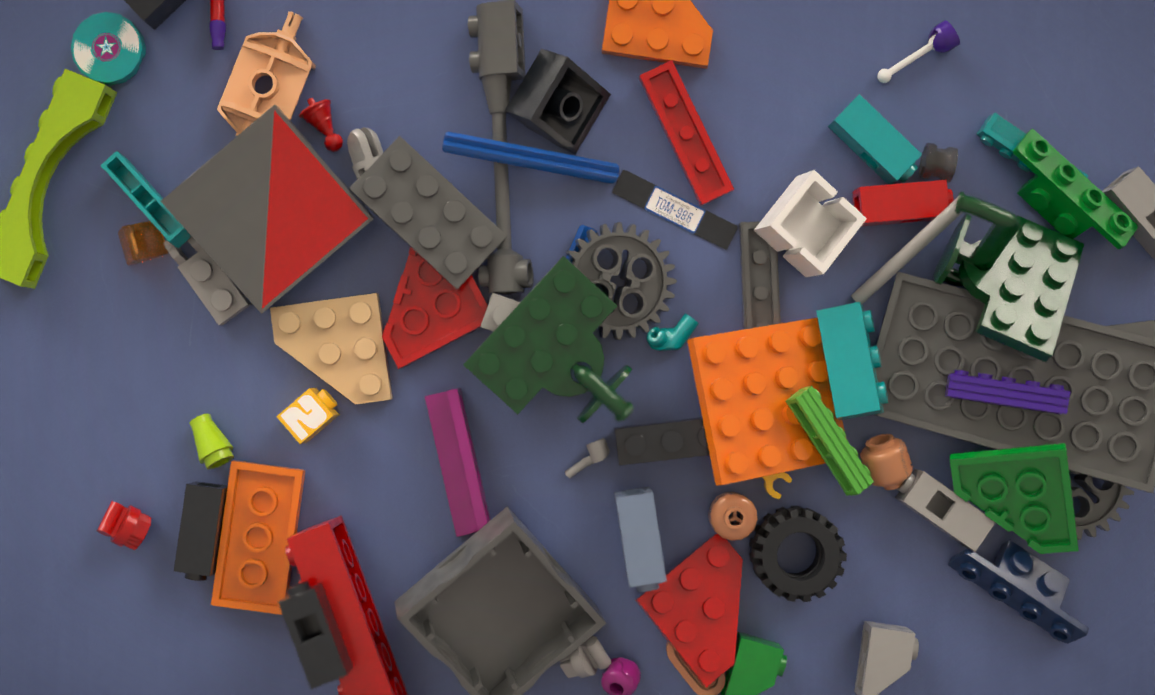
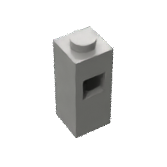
M1138 166L1123 172L1102 192L1137 223L1138 228L1133 236L1148 254L1155 259V184Z
M915 469L910 477L903 481L900 488L897 489L899 493L895 499L972 551H977L995 525V522L982 511L961 499L952 490L924 471Z

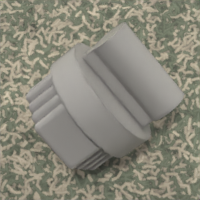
M591 636L568 657L560 660V667L568 678L593 676L596 674L597 668L605 669L611 664V659L596 636Z

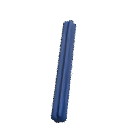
M446 132L443 137L442 151L445 153L610 184L615 183L619 176V165L616 163L454 132Z

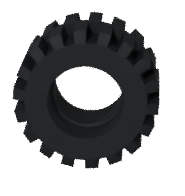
M791 506V508L787 509L781 507L776 509V513L772 515L768 513L764 516L763 519L765 521L761 525H756L754 529L756 534L754 538H750L749 543L751 547L749 558L753 564V570L761 582L778 597L783 596L786 600L793 602L796 599L809 602L812 596L816 595L818 598L825 596L824 590L830 587L833 590L837 585L834 581L836 576L842 577L845 569L841 567V563L846 561L847 553L842 550V546H845L843 537L838 535L837 532L839 530L823 515L800 506ZM798 532L810 535L816 545V555L813 563L806 570L799 573L785 572L777 561V551L781 542L787 536Z

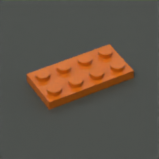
M237 460L231 461L211 605L282 615L278 602L288 596L286 589L289 588L292 566L285 552V546L288 545L286 538L297 533L306 470Z

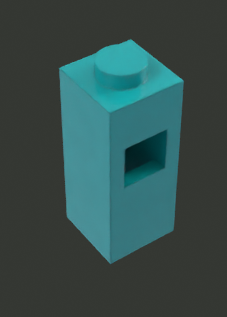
M860 94L828 126L887 184H893L898 179L904 183L919 168L915 162L922 154Z

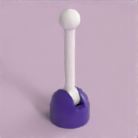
M944 20L932 29L927 45L893 67L881 69L877 74L878 80L881 83L889 82L893 74L932 49L945 53L960 45L957 32L947 20Z

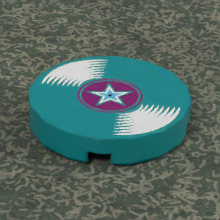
M102 12L93 14L80 23L73 34L71 52L73 61L81 73L102 84L115 85L124 83L137 74L141 68L139 65L142 62V58H145L146 47L143 35L133 22L121 14Z

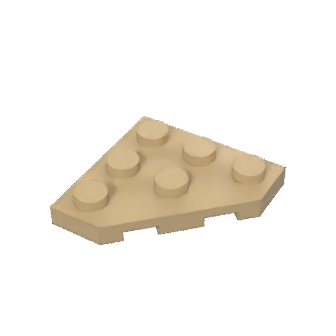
M378 293L270 308L274 343L355 405L393 400L386 344L382 338L384 329Z

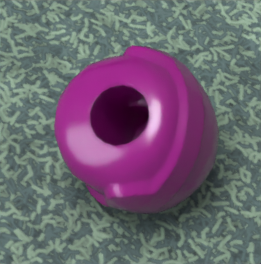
M623 657L613 658L605 673L602 674L601 685L609 695H632L639 685L641 671L634 661Z

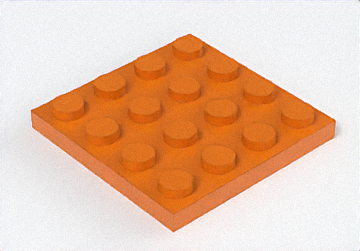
M818 317L695 337L687 340L716 486L826 464L785 402V400L801 388L813 386L821 394V400L825 407L832 411L833 419L838 427L844 430L843 420L837 419Z

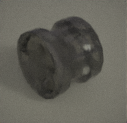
M926 143L920 159L919 177L923 179H928L931 176L938 177L940 180H947V183H950L957 167L958 149L951 146L942 149L938 148L935 143Z

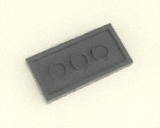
M401 136L349 188L359 200L456 290L466 282L507 238L505 233Z

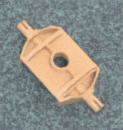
M289 11L282 31L278 29L276 33L258 32L246 36L217 108L223 118L237 132L235 136L243 132L274 104L291 120L311 68H316V65L295 42L296 33L303 20L302 16ZM262 76H270L273 80L272 89L265 94L257 93L255 90L256 81Z

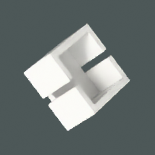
M815 170L795 177L754 231L777 252L786 250L783 257L802 275L811 277L823 275L867 218L844 197L827 201L821 205L820 201L833 198L838 191Z

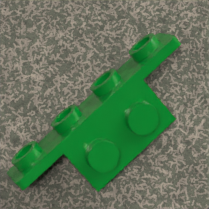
M1034 129L1029 130L1013 149V154L1036 175L1026 182L1017 194L1059 233L1074 239L1093 226L1118 250L1125 247L1137 230V223L1049 144L1046 139Z

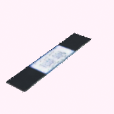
M627 170L622 171L612 191L613 194L725 250L728 249L738 229L737 225Z

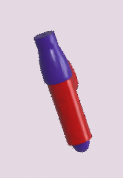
M210 0L209 28L212 49L214 50L224 49L226 34L224 0Z

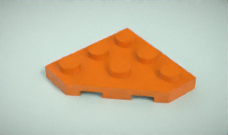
M609 0L602 54L663 63L672 60L676 65L707 69L713 30L691 0Z

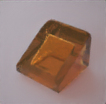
M151 221L126 225L118 231L128 266L168 254L167 249L163 245L165 242L163 234Z

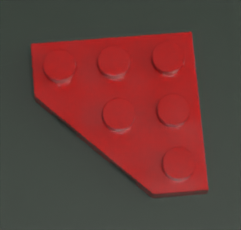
M411 247L408 252L409 256L403 275H401L396 290L393 307L382 335L398 369L480 328L488 307L473 275L456 290Z
M717 533L666 574L667 582L659 583V589L646 591L635 600L700 683L706 688L735 664L743 559L728 540L722 538Z

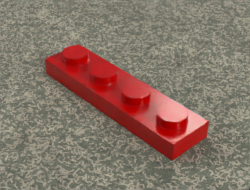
M670 60L639 75V80L700 206L732 192L734 187L673 61Z

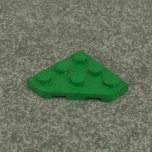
M1065 443L950 454L954 494L966 502L968 500L983 510L985 515L1008 532L1013 531L1027 541L1028 546L1039 554L1079 551Z

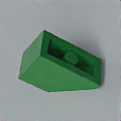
M737 631L735 664L725 673V685L720 695H758L773 687L776 677H782L787 662V656L783 655L784 649L777 642Z

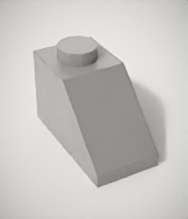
M864 621L854 689L857 695H878L910 671L911 662L916 660L919 650L918 639L915 638V633L905 626Z

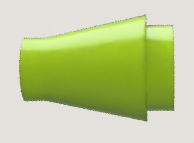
M209 413L197 416L189 422L193 431L199 462L205 464L207 470L223 466L234 458L232 453L234 447L213 422Z

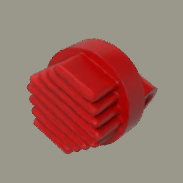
M111 501L97 532L111 537L110 542L122 547L124 545L136 550L145 539L151 526L152 518L141 513L140 509L132 505L126 508L120 503Z

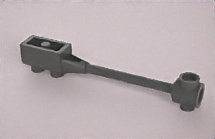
M515 0L479 4L476 6V15L468 17L470 37L478 38V51H471L469 55L470 68L472 73H479V79L482 80L489 113L492 115L493 140L506 143V114L508 113L505 109L510 100L511 81L523 80L526 75L523 9ZM494 162L496 226L507 235V238L498 246L497 251L487 258V265L479 267V283L481 287H488L489 294L523 293L524 288H532L533 266L530 259H523L522 255L512 250L508 164Z

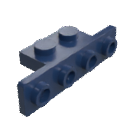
M1008 540L1001 545L994 564L968 548L950 559L949 567L957 571L962 578L974 582L989 592L992 598L1004 602L1019 612L1021 617L1034 622L1049 632L1054 639L1069 644L1087 636L1089 628L1060 609L1070 579L1013 541Z

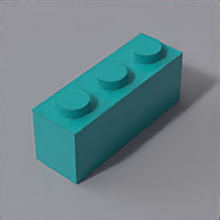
M861 302L816 310L836 418L847 420L884 413L882 404L889 403L885 382H878L876 368L882 367L878 346H871L869 332L875 331L871 310L864 311Z

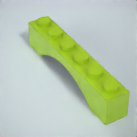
M64 69L62 76L58 77L53 85L51 103L39 118L38 134L35 141L26 149L24 155L25 164L22 172L14 179L10 188L11 198L6 209L0 213V278L21 287L35 289L49 257L43 235L42 214L44 198L50 179L59 162L72 146L88 133L104 125L117 95V92L108 86L68 69Z

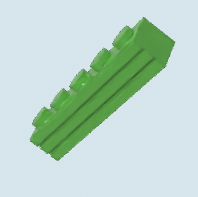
M813 386L801 388L785 400L846 496L859 495L874 483L870 476V470L858 458L857 450L845 438V431L836 424L832 411L825 407L818 390L814 389Z

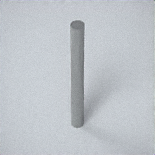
M957 198L851 295L855 302L863 304L963 213H955Z

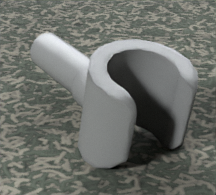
M604 438L586 445L590 456L583 458L565 471L569 479L587 466L600 462L609 455V448Z

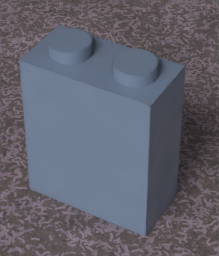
M650 487L616 491L614 496L629 588L637 587L638 592L659 589V583L667 581L653 491Z

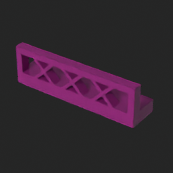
M456 388L425 396V401L456 537L476 533L491 519L461 388Z

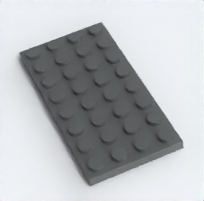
M901 272L896 273L876 344L882 367L876 368L878 382H885L889 403L882 404L884 413L875 414V416L996 450L1065 443L1070 471L1148 493L1154 492L1155 339L1064 315L1053 356L1047 362H1043L976 333L985 304L973 297L968 290L943 283L939 285L935 281ZM955 370H963L969 372L968 376L978 377V373L993 375L992 379L1000 381L1002 377L1015 378L1016 383L1025 384L1026 380L1040 382V387L1049 388L1050 384L1062 385L1064 390L1070 391L1068 412L1065 415L945 397L948 374L954 373Z

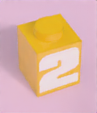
M309 388L276 417L299 444L309 442L340 414L334 409L338 405L337 402L325 389L319 391L317 388Z

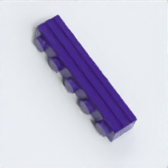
M955 370L954 373L948 374L945 397L1065 415L1068 412L1070 391L1064 390L1062 385L1050 384L1049 388L1040 387V382L1026 380L1025 384L1016 383L1015 378L1002 377L1000 381L992 379L993 375L978 373V377L968 376L969 372L963 370Z

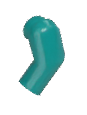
M685 313L674 328L653 327L647 333L646 339L649 346L654 350H679L699 323Z

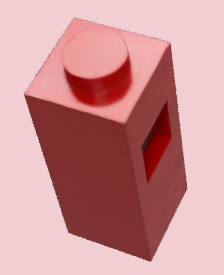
M947 180L864 186L852 192L854 207L867 218L861 227L932 221L954 201L952 190L947 188Z

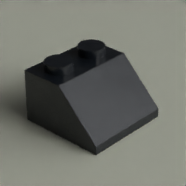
M541 49L505 111L528 129L575 155L611 93L567 56Z

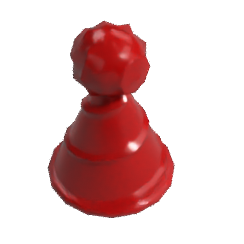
M313 97L307 100L309 107L305 108L299 114V117L326 136L324 145L327 150L332 152L339 151L342 148L343 140L339 134L333 133L331 100L324 99L315 102Z

